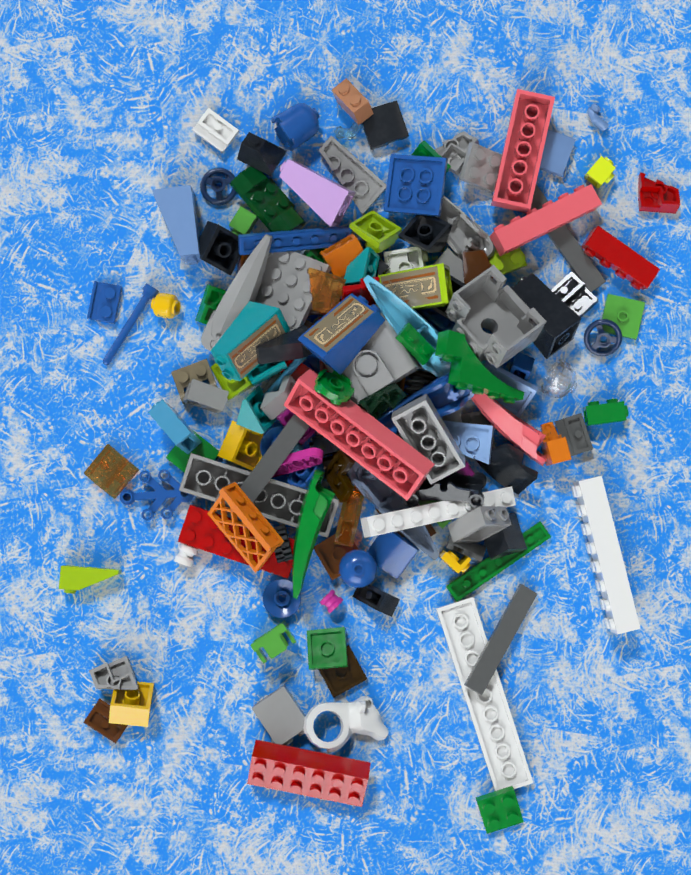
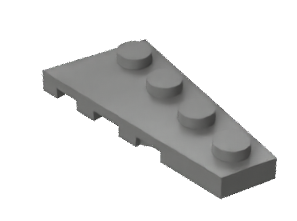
M330 136L319 151L341 184L355 192L352 200L362 215H364L386 190L387 185L333 136Z

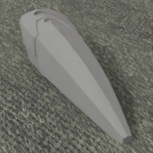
M443 195L441 216L437 218L452 224L447 239L451 249L462 260L464 250L484 249L489 260L495 252V246L488 234Z
M266 234L233 279L216 311H213L201 336L202 345L209 351L212 350L249 301H256L267 264L272 236Z

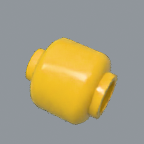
M158 293L151 301V308L157 317L172 319L179 314L181 303L176 295Z

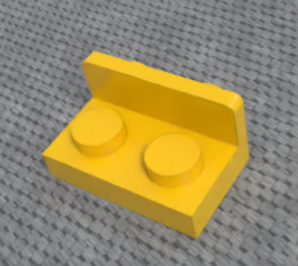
M442 550L439 553L440 558L456 573H464L471 565L469 562L472 559L466 555L459 560L450 550L448 552Z

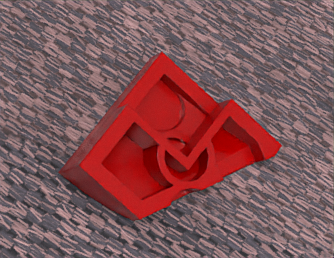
M640 173L638 178L639 211L676 214L681 205L679 189L665 185L658 179L654 182L646 178L645 173Z

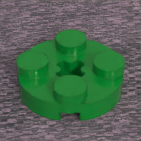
M328 369L320 371L315 380V391L323 394L335 405L349 401L355 391L351 387V380L344 374L340 375L336 371H333V373L327 372Z

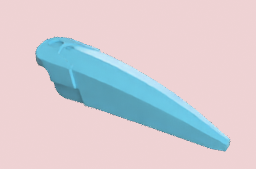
M367 275L363 281L397 335L404 325L410 323L436 350L438 332L405 301L373 277ZM434 352L428 362L421 366L425 371L431 372L436 377H441L450 372L451 362L443 361L442 357L435 356Z

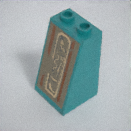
M249 301L212 348L211 353L226 379L241 381L260 365L257 362L256 346L291 330L280 308Z

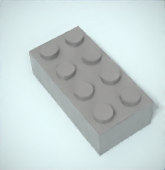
M427 394L392 413L391 419L404 441L435 464L427 475L430 484L465 467L466 459Z

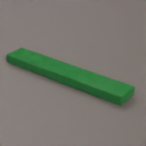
M541 521L522 533L527 550L490 560L488 556L482 562L446 585L456 602L460 601L551 538Z

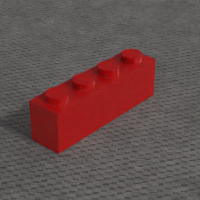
M600 226L592 229L581 246L585 254L599 259V263L602 266L616 271L615 274L619 278H626L631 282L630 285L637 290L647 289L660 271L657 266Z

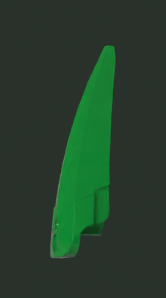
M319 469L314 470L302 503L295 534L292 582L293 597L296 599L302 591L307 568L321 525L336 494L322 487L321 481L325 472Z

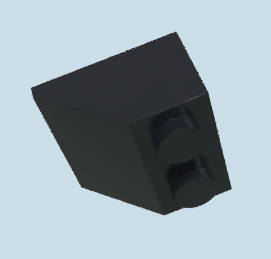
M207 221L199 237L200 259L231 276L241 256L239 255L238 235L219 224Z

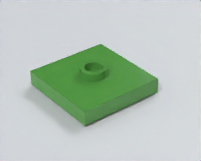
M607 294L601 319L615 322L622 332V337L636 340L645 302ZM602 325L604 332L616 335L612 327Z

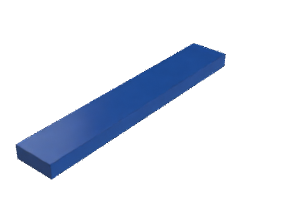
M349 226L241 234L238 235L239 255H250L266 234L272 236L269 253L328 248L352 234V230Z

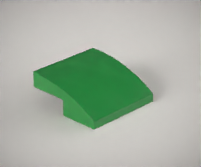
M195 431L193 432L202 441L195 449L187 454L175 445L166 457L184 473L191 453L215 461L219 457L217 456L219 450Z

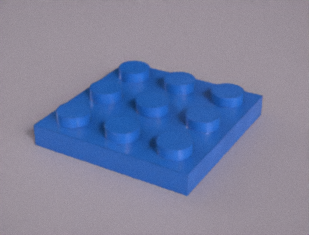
M391 154L383 211L440 217L448 159Z

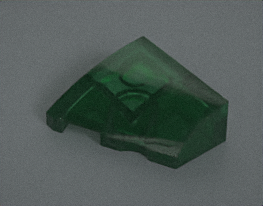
M393 382L365 397L358 403L367 413L378 420L389 406L395 409L406 394Z

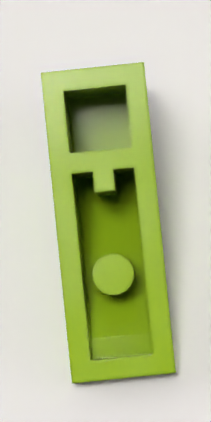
M62 565L60 568L59 589H64V593L76 594V590L84 589L121 574L122 569Z

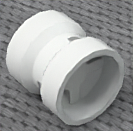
M180 543L179 553L175 556L174 561L192 567L193 557L197 554L198 548Z

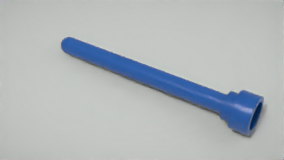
M146 283L143 287V296L103 359L104 365L110 364L148 301L158 294L159 291Z

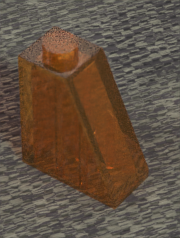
M355 486V491L342 504L334 544L352 548L364 496Z

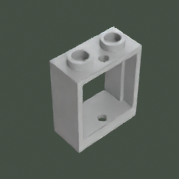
M479 506L448 524L453 543H479L512 524L506 507Z

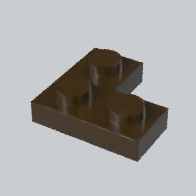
M341 449L338 450L325 469V478L334 493H336L335 495L340 503L346 502L355 491L346 474L356 462Z

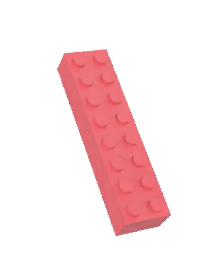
M311 369L306 371L297 379L283 406L408 501L419 489L435 464L352 400L335 405L323 394L316 392L314 386L318 375Z

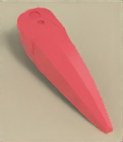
M475 394L471 398L486 419L510 443L524 451V454L528 455L539 465H544L547 459L537 449L546 437L545 434L511 413L495 399L488 398L487 394Z

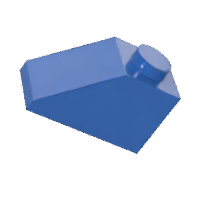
M517 353L508 372L527 381L535 359L522 353Z

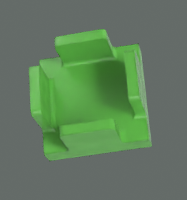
M285 620L251 643L250 646L257 653L263 664L268 659L261 650V647L265 649L271 659L287 649L289 644L282 635L283 632L287 634L293 644L297 642Z

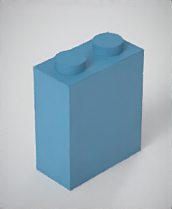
M163 399L160 402H156L148 412L174 444L185 453L189 454L202 442L175 409Z

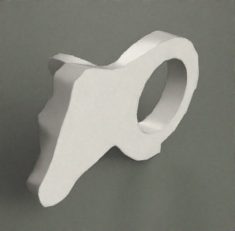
M362 696L348 703L325 702L315 705L307 713L303 726L304 734L307 735L309 741L318 748L327 749V753L341 749L352 733L368 735L378 741L384 740L389 733L388 728L381 720L379 711L374 706L372 698ZM323 711L333 712L341 723L339 735L330 742L320 740L314 733V720Z

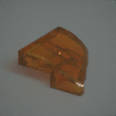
M308 268L307 274H309L310 278L309 289L312 295V310L326 315L339 304L342 286L345 285L346 279L317 269Z

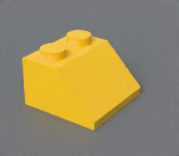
M232 421L217 456L253 470L263 457L260 451V442L264 434L249 430Z
M137 681L138 690L113 689L109 723L148 727L154 683Z

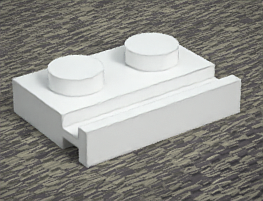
M210 108L206 110L197 122V125L192 129L194 133L221 153L225 152V149L239 133L237 128Z

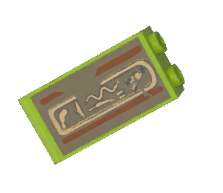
M444 263L378 275L382 285L395 293L415 311L448 306L453 296L450 267Z

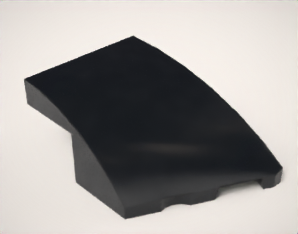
M508 443L499 447H492L490 464L476 460L494 480L504 487L512 486L513 492L518 495L535 481L538 476L537 471L522 464L524 451Z

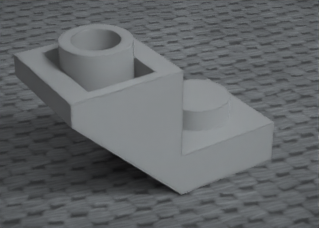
M291 375L284 376L279 391L265 394L260 409L270 420L275 419L287 409L283 405L296 383Z

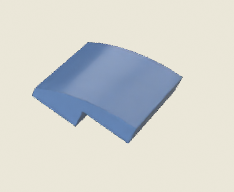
M548 129L539 169L562 177L576 139Z

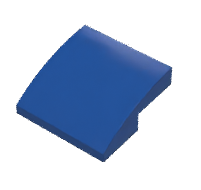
M396 531L378 535L367 550L374 557L377 566L396 579L401 576L419 551L406 537H401Z

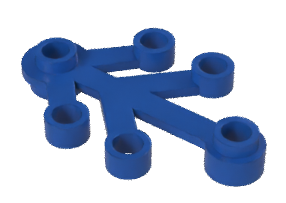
M160 470L158 477L162 481H167L175 490H166L151 477L150 472L142 471L139 474V479L149 484L155 491L134 493V491L126 489L121 492L120 501L125 505H131L135 500L156 499L141 514L144 520L149 521L153 519L154 513L167 498H175L168 508L161 510V517L170 519L177 507L182 502L191 501L194 495L188 493L186 497L182 496V491H179L181 484L170 475L168 470ZM164 471L168 474L166 479L161 477V473ZM144 473H147L149 476L147 480L142 479ZM127 493L131 496L128 501L124 499V495ZM165 510L170 511L169 517L164 516L163 513ZM146 511L151 513V517L148 519L144 516Z

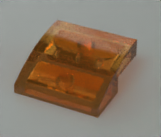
M107 444L84 474L112 498L116 499L140 469L111 445Z

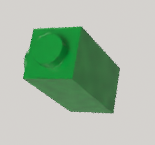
M618 399L606 400V404H599V401L588 402V406L583 407L585 425L593 426L626 421V417L629 415L628 407L624 405V401L618 402Z

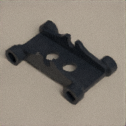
M454 472L450 476L430 484L426 477L408 501L403 498V502L408 507H415L419 500L468 501L471 507L477 508L484 504L482 488L486 486L487 478L481 472L474 473L472 476Z

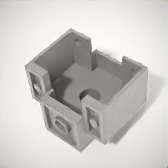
M493 265L453 294L445 312L448 318L455 322L452 331L466 335L465 339L479 361L487 360L490 364L499 368L534 342L547 321L534 307L530 309L508 285L503 287L507 278ZM482 328L490 330L492 334L484 332Z

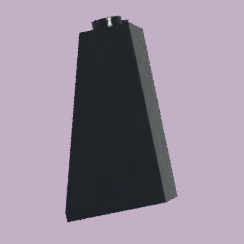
M532 273L528 277H522L514 287L510 286L530 309L534 307L547 321L537 339L533 342L546 359L574 339L581 317Z

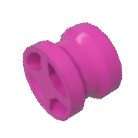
M332 589L319 603L325 605L327 611L331 613L343 599L338 597Z

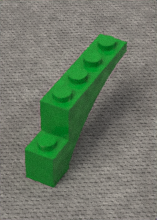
M452 330L438 333L435 356L442 357L443 361L451 362L449 384L456 385L455 388L460 390L470 389L474 394H487L488 398L504 399L503 402L514 404L515 401L523 400V391L505 384L484 367L468 345L465 334Z

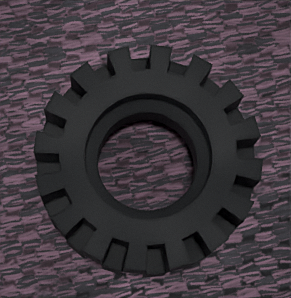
M285 525L274 527L284 540V543L274 551L277 562L281 563L292 560L293 553Z

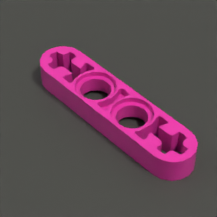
M312 447L289 454L272 478L321 464L323 462V450Z

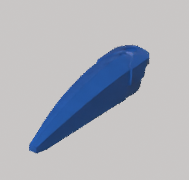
M449 373L389 409L377 420L392 432L399 433L391 419L392 413L417 398L427 394L442 418L464 407L465 403L473 398L475 394L470 389L460 390L455 388L456 385L449 384Z

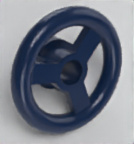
M214 168L206 172L200 183V191L204 199L214 205L229 203L237 192L232 187L231 193L223 199L222 191L235 178L233 173L224 168ZM218 173L228 176L226 179H223L220 176H216L212 179L209 178L212 175ZM221 183V188H216V184ZM206 184L210 185L212 190L216 192V199L208 195Z
M599 319L592 322L584 333L586 348L597 356L613 354L622 342V332L619 326L608 319ZM602 325L612 327L616 337L604 332ZM596 327L598 335L596 336V341L591 345L589 336ZM602 336L607 337L605 341H600V338ZM611 342H612V343H615V344H614L610 349H608V350H605V351L597 350L598 347L607 348L608 346H610Z

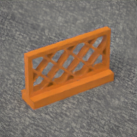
M234 482L221 488L219 491L220 496L207 514L256 573L262 568L275 549L284 543V540L239 485ZM217 510H221L222 519L215 513ZM227 511L231 512L232 520H228ZM229 525H233L234 533L229 530ZM239 526L243 527L244 535H240ZM241 539L245 540L246 548L241 545ZM251 541L255 542L256 550L252 549ZM253 554L257 555L258 564L253 559Z

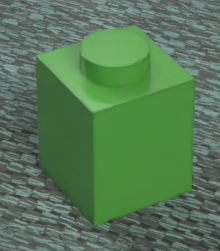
M240 206L231 220L229 228L236 235L249 234L258 218L255 214Z

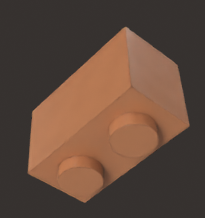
M347 78L332 89L336 102L358 125L374 114L369 101Z

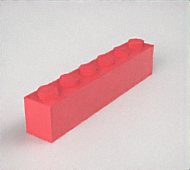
M592 184L586 187L581 185L574 189V193L570 195L568 192L558 197L557 201L553 202L550 200L542 205L543 208L539 210L533 208L526 212V216L522 218L517 216L509 221L510 224L506 226L504 224L498 225L493 229L494 232L489 237L501 257L596 210L602 203Z

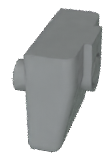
M382 312L381 316L385 321L342 373L351 380V387L355 391L350 400L359 407L421 368L414 356L395 338L397 333ZM325 364L328 371L333 373L334 370Z

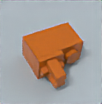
M350 234L321 251L320 255L325 264L332 267L330 270L331 275L337 281L341 279L343 283L347 266L363 251V248L357 237Z
M553 422L541 424V432L546 435L540 444L542 453L547 459L545 462L546 466L572 460L566 437L562 438L561 434L558 435Z

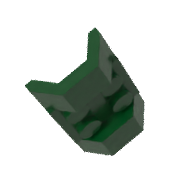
M250 166L240 172L230 182L233 189L270 232L290 231L299 225H305L304 219L294 209L295 205L271 178L268 179L263 172Z

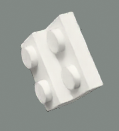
M418 247L383 252L384 261L390 267L386 274L426 266L425 262L429 261L427 251Z

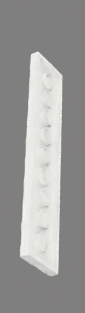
M473 596L436 608L494 790L497 791L509 786H513L516 789L532 784L533 780L497 669L482 695L464 685L488 642Z

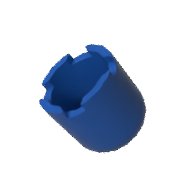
M298 103L272 117L271 122L276 123L277 128L274 130L283 145L288 144L290 146L288 149L293 151L317 134L319 130L318 118L320 116L315 108H311L305 103Z

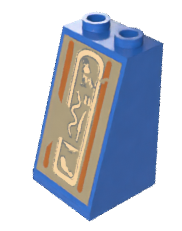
M351 293L303 333L298 340L314 356L341 375L383 324L385 319L381 316L382 311L374 304L369 306V302L361 295L356 297Z

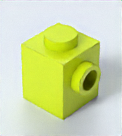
M601 156L584 178L599 189L604 182L608 184L615 176L612 172L616 167L613 166L614 163L609 158Z

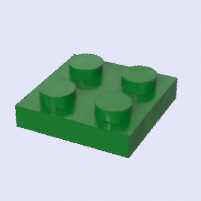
M345 627L307 630L309 670L348 667Z
M513 786L476 797L487 834L524 822Z

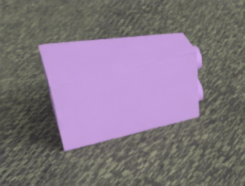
M288 159L287 162L284 161L280 167L281 174L279 177L329 226L338 227L355 192L291 159Z

